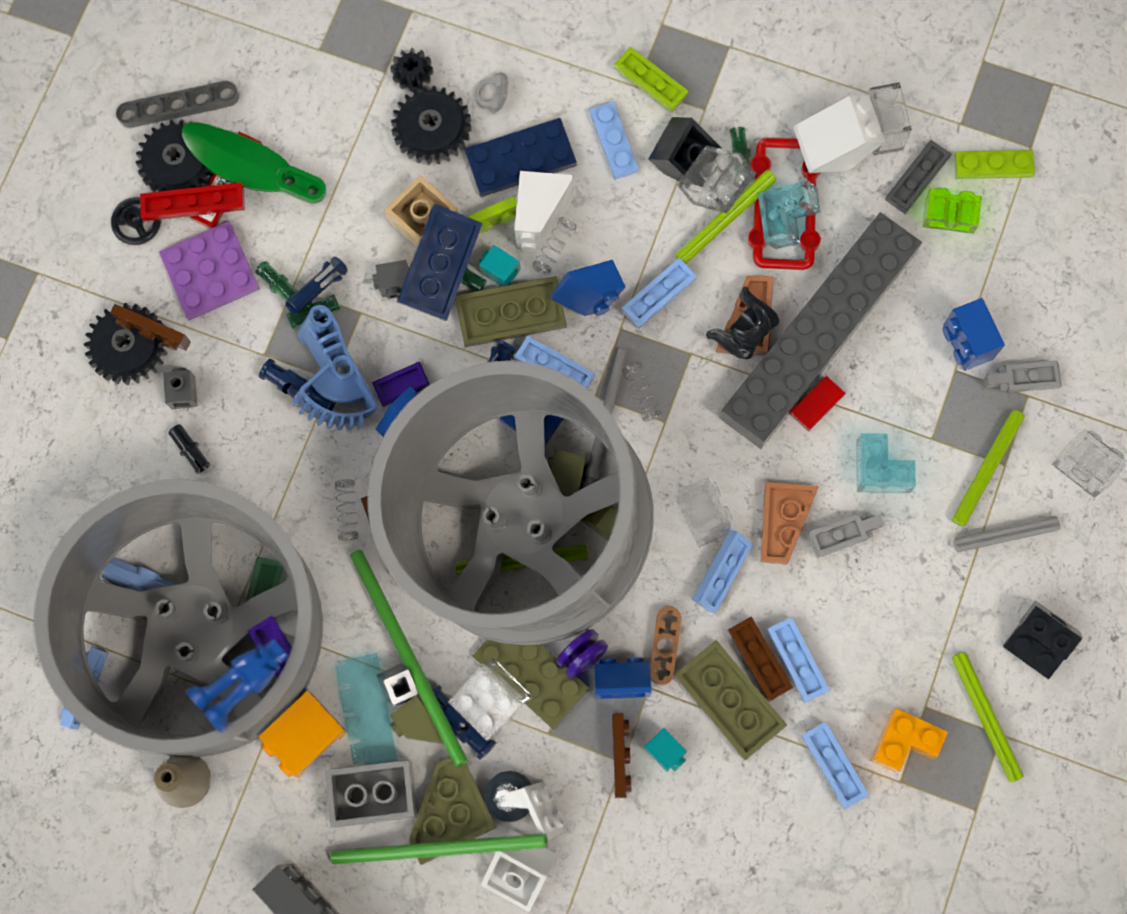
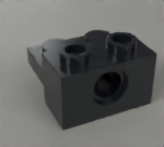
M1035 600L1019 621L1018 626L1005 641L1003 647L1049 680L1064 659L1067 660L1083 637L1079 630Z

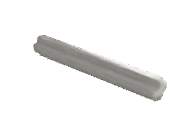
M1057 516L959 536L954 539V546L957 552L1054 532L1060 529V523Z

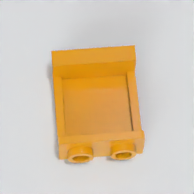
M306 691L258 737L263 742L260 745L261 748L270 757L275 755L281 761L278 766L289 778L292 775L300 778L303 775L302 772L337 739L341 740L348 732L311 692Z

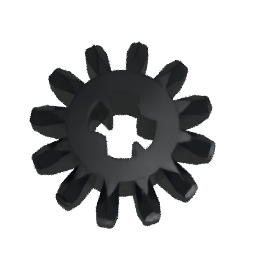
M411 47L409 53L406 54L401 49V57L394 56V65H391L390 70L393 74L394 83H399V87L402 90L409 86V90L413 93L415 87L418 86L422 90L423 83L430 84V75H433L434 70L431 66L430 57H425L422 50L415 54V50Z

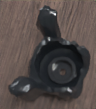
M743 287L739 298L747 307L746 310L742 312L738 320L731 326L729 332L718 328L707 331L706 337L718 342L735 357L748 360L752 358L755 347L762 342L770 329H774L779 324L780 320L777 313L770 306L756 298L749 291L748 287Z

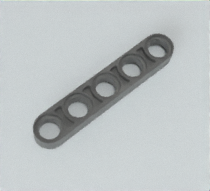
M230 81L216 82L122 103L116 110V117L121 125L126 128L144 126L231 107L238 102L239 92L235 84ZM224 89H232L234 91L229 99L221 98L220 94ZM201 94L209 96V100L205 104H197L196 98ZM175 100H183L184 106L181 109L174 110L171 108ZM155 104L160 106L157 114H147L149 106ZM125 111H135V116L131 120L126 121L122 119Z

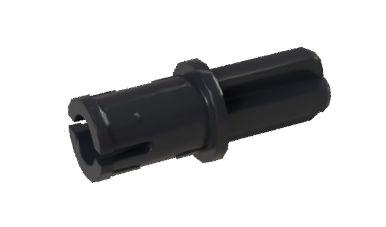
M181 424L170 429L169 435L181 450L180 455L186 457L196 474L205 471L204 467L208 468L211 464L199 450L198 442H194Z

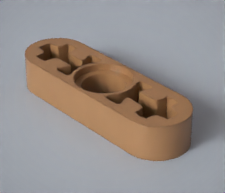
M672 606L662 608L658 612L656 619L650 677L651 681L659 686L669 684L673 679L681 614ZM667 612H671L672 617L677 619V622H672L670 632H676L675 636L669 633H658L659 629L665 631L666 622L661 620V617H665ZM667 638L672 641L673 650L670 653L664 654L658 650L657 644L661 639ZM655 656L662 659L672 658V663L666 661L665 671L669 672L670 675L665 676L663 680H658V675L654 674V670H659L661 660L655 661Z

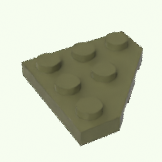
M451 757L435 765L415 826L409 838L411 844L476 839L497 828L467 763L456 768ZM424 857L417 859L420 865H423L437 857Z

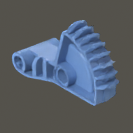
M314 306L300 326L297 336L302 344L309 347L310 353L316 359L321 370L300 388L294 397L295 400L292 402V407L297 405L301 407L299 415L304 414L306 411L309 414L308 421H311L314 417L318 419L317 426L326 422L327 430L331 429L334 424H336L337 431H341L344 425L348 431L352 430L354 425L357 429H361L364 426V419L372 416L376 411L377 401L347 351L339 325L332 312L326 306ZM335 367L342 368L345 374L338 373ZM313 386L322 397L333 402L350 403L360 399L366 411L353 414L333 412L315 403L305 392Z

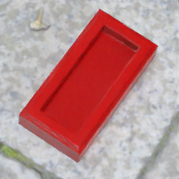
M826 375L790 412V415L809 432L846 393Z

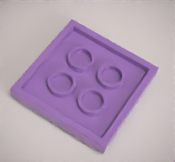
M230 221L159 251L186 318L189 321L260 290Z

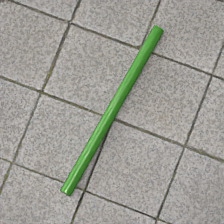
M546 833L333 850L331 852V862L335 865L539 849L548 847V837Z

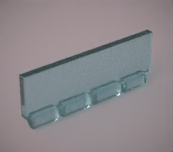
M377 653L345 660L346 665L335 667L338 685H350V689L340 691L343 712H355V716L345 718L348 739L360 738V743L350 745L353 764L364 763L366 766L398 761L386 699L376 676L381 673Z

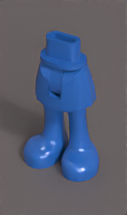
M272 639L264 647L259 645L258 648L250 650L232 660L233 667L210 685L202 688L192 686L186 693L202 711L222 691L239 679L242 680L226 697L203 713L221 734L228 727L226 717L229 711L253 691L259 694L270 682L276 669H280L278 665L288 656L277 642Z

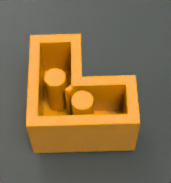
M895 708L891 710L870 761L892 772H900L909 750L929 759L937 758L948 732Z

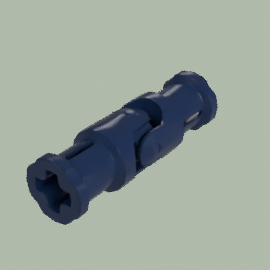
M268 359L259 372L260 379H266L275 384L278 390L293 399L300 388L308 382V380L292 370H285L278 366L273 359ZM313 386L305 392L315 403L327 410L332 411L337 403L322 397Z
M440 685L436 686L433 692L436 698L445 706L443 707L440 704L455 736L463 744L467 743L478 754L477 758L479 760L483 759L495 747L497 742L495 740L491 741L480 730L481 726L467 712L461 711L462 713H460V705L456 701L452 702L441 691L442 687ZM469 721L472 723L466 732L458 733L460 730L465 729Z

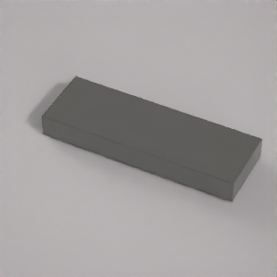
M930 140L888 193L885 201L906 215L952 154Z

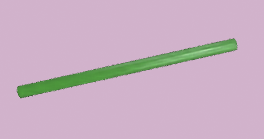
M354 551L350 554V557L405 667L409 669L415 687L455 767L463 766L468 762V759L363 551Z

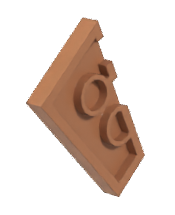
M747 276L742 288L748 287L749 291L756 298L772 308L773 276ZM740 293L730 320H728L725 326V331L729 332L731 326L747 308L739 298ZM770 331L763 338L762 342L755 347L756 349L753 354H767L770 345ZM718 343L717 353H729Z
M765 482L760 563L788 564L819 486Z

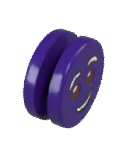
M589 629L575 638L557 658L556 663L560 668L568 666L566 674L570 679H575L589 670L608 649V644L604 640L595 643L599 634L594 629Z

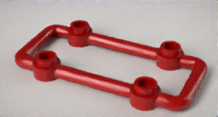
M773 137L761 139L756 146V156L751 160L750 171L756 180L761 174L771 168V161L766 156V148L801 149L798 139ZM805 160L801 167V173L806 178L805 231L801 234L799 240L801 249L805 251L804 260L763 258V248L766 247L769 240V234L764 229V192L754 202L753 229L748 235V244L753 249V262L759 268L807 270L814 264L815 250L818 249L821 242L820 234L815 231L817 178L821 173H809Z

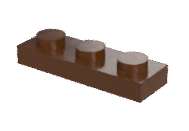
M114 304L110 311V314L116 319L115 323L126 330H130L131 327L139 330L141 336L149 340H153L154 337L163 341L162 344L172 350L176 351L177 348L187 351L191 343L185 334L117 304Z
M752 616L727 630L768 702L793 689Z
M612 713L615 799L626 798V792H632L631 775L625 774V764H631L630 747H624V736H629V719L623 720V713Z

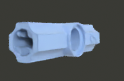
M112 558L107 564L102 578L106 581L136 591L177 585L161 578L159 574L141 566L137 568L116 558Z

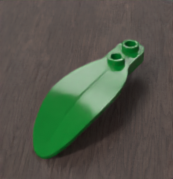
M189 122L182 128V137L190 152L211 172L228 182H242L244 188L256 191L284 192L311 204L321 202L326 196V185L321 178L290 166L279 154L252 139L205 123ZM287 180L294 181V183L291 185H288L285 182ZM310 190L318 191L316 194L309 193Z

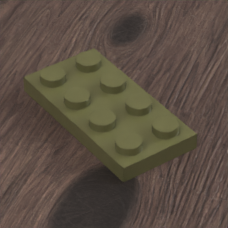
M557 276L456 295L455 300L465 348L496 342L497 339L507 340L567 328L563 305L553 301L550 296L558 286Z
M487 639L473 655V658L553 730L589 690V687L578 677L570 679L566 674L568 668H560L556 663L557 658L542 645H510Z
M717 640L674 674L676 679L744 761L787 726Z

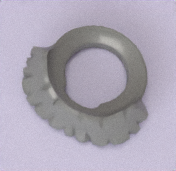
M500 72L496 73L493 77L484 79L478 84L475 91L477 103L482 108L490 110L493 114L503 107L507 99L508 80L506 74ZM495 84L501 88L500 95L492 101H483L480 98V92L485 85Z

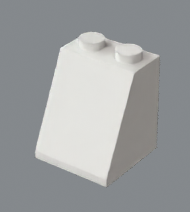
M869 95L848 96L793 127L809 173L849 171L885 143Z
M520 171L514 228L517 248H521L525 252L543 250L573 200L572 175Z

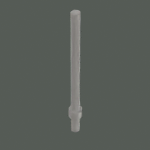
M617 349L603 404L611 415L627 356V351L623 349ZM596 436L588 466L584 468L582 488L595 483L599 478L600 470L598 467L604 444Z

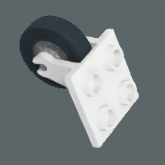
M505 771L495 775L488 782L484 794L485 804L488 811L496 819L504 822H515L524 818L530 812L539 834L546 833L548 840L567 832L565 829V819L562 813L557 811L553 803V793L545 785L544 781L532 785L523 774L515 771Z

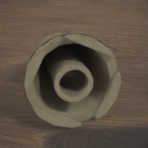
M173 755L165 759L157 768L154 774V783L163 801L173 807L185 808L202 801L209 791L211 774L206 762L200 757Z

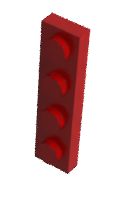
M241 182L140 194L141 218L143 221L243 211L245 210L244 186Z

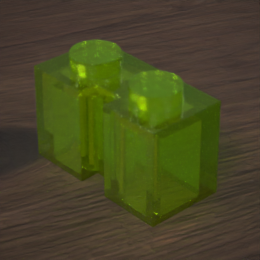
M946 188L930 189L925 198L922 227L974 234L979 226L982 196L975 195L971 191H962L959 195H953Z

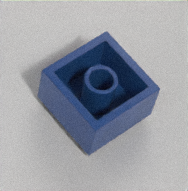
M983 298L954 308L943 324L944 337L948 342L951 341L954 347V358L958 365H962L964 371L994 360L1005 346Z

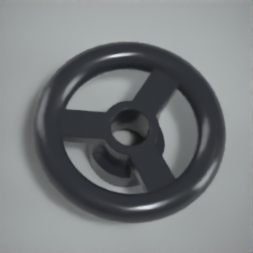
M140 197L128 198L114 209L111 216V228L116 238L128 245H142L156 236L161 226V220H154L152 228L147 233L143 227L144 221L141 218V206L140 208L133 206L140 205ZM138 217L136 221L132 222L133 218ZM127 225L136 229L140 237L132 238L124 235L119 226Z

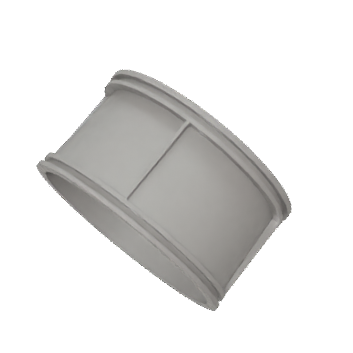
M516 361L488 362L469 366L440 378L415 396L392 422L380 443L370 473L368 487L370 528L380 558L397 584L424 608L490 641L520 646L542 645L570 638L589 629L610 614L627 596L636 583L649 554L654 526V505L647 474L639 457L622 435L619 426L610 412L596 396L574 379L541 365ZM513 415L515 417L518 452L522 466L521 471L478 481L438 471L437 466L444 455L468 432L498 417ZM555 415L565 418L595 435L614 456L618 463V471L580 489L568 497L563 496L545 458V416ZM424 501L464 509L481 510L474 555L451 588H446L441 583L429 562L422 535V508ZM619 502V510L610 539L599 559L582 578L564 558L552 549V546L586 515ZM505 555L543 575L559 595L554 600L526 611L493 615L477 612L498 576Z
M164 480L134 486L116 493L97 504L72 525L56 546L43 571L35 601L34 633L39 661L52 690L64 707L92 732L108 741L142 752L170 756L191 755L193 757H204L232 751L258 739L261 733L304 694L315 672L321 651L323 616L317 586L309 568L284 530L266 511L242 495L221 486L191 480ZM173 523L180 525L185 565L189 580L186 583L136 591L104 583L100 580V574L107 564L130 542L153 529ZM214 523L227 525L245 532L258 540L282 564L288 574L287 581L249 599L239 607H233L212 566L211 526ZM292 610L298 611L297 629L292 651L278 680L264 698L253 691L231 709L238 719L230 723L224 732L220 734L216 730L203 735H174L159 732L142 725L162 691L171 667L210 685L232 668L222 660V657L248 633L247 630L271 615L275 618ZM88 611L131 619H147L140 668L116 702H111L102 692L87 660L84 645L85 614ZM239 679L219 694L222 699L226 697L242 680Z

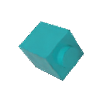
M493 245L490 251L486 250L479 260L481 274L501 287L510 285L521 270L519 260Z
M665 728L658 732L644 746L648 754L666 772L670 768L675 772L686 761L683 756L687 751Z

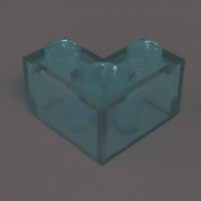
M807 180L758 193L764 240L766 244L774 249L800 244L797 218L821 213L818 189Z
M861 433L856 440L857 492L911 493L916 487L915 460H888V434Z

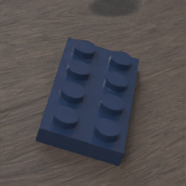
M561 117L465 148V153L481 197L518 186L520 171L557 173L577 166V161Z
M433 204L397 303L447 321L483 223Z

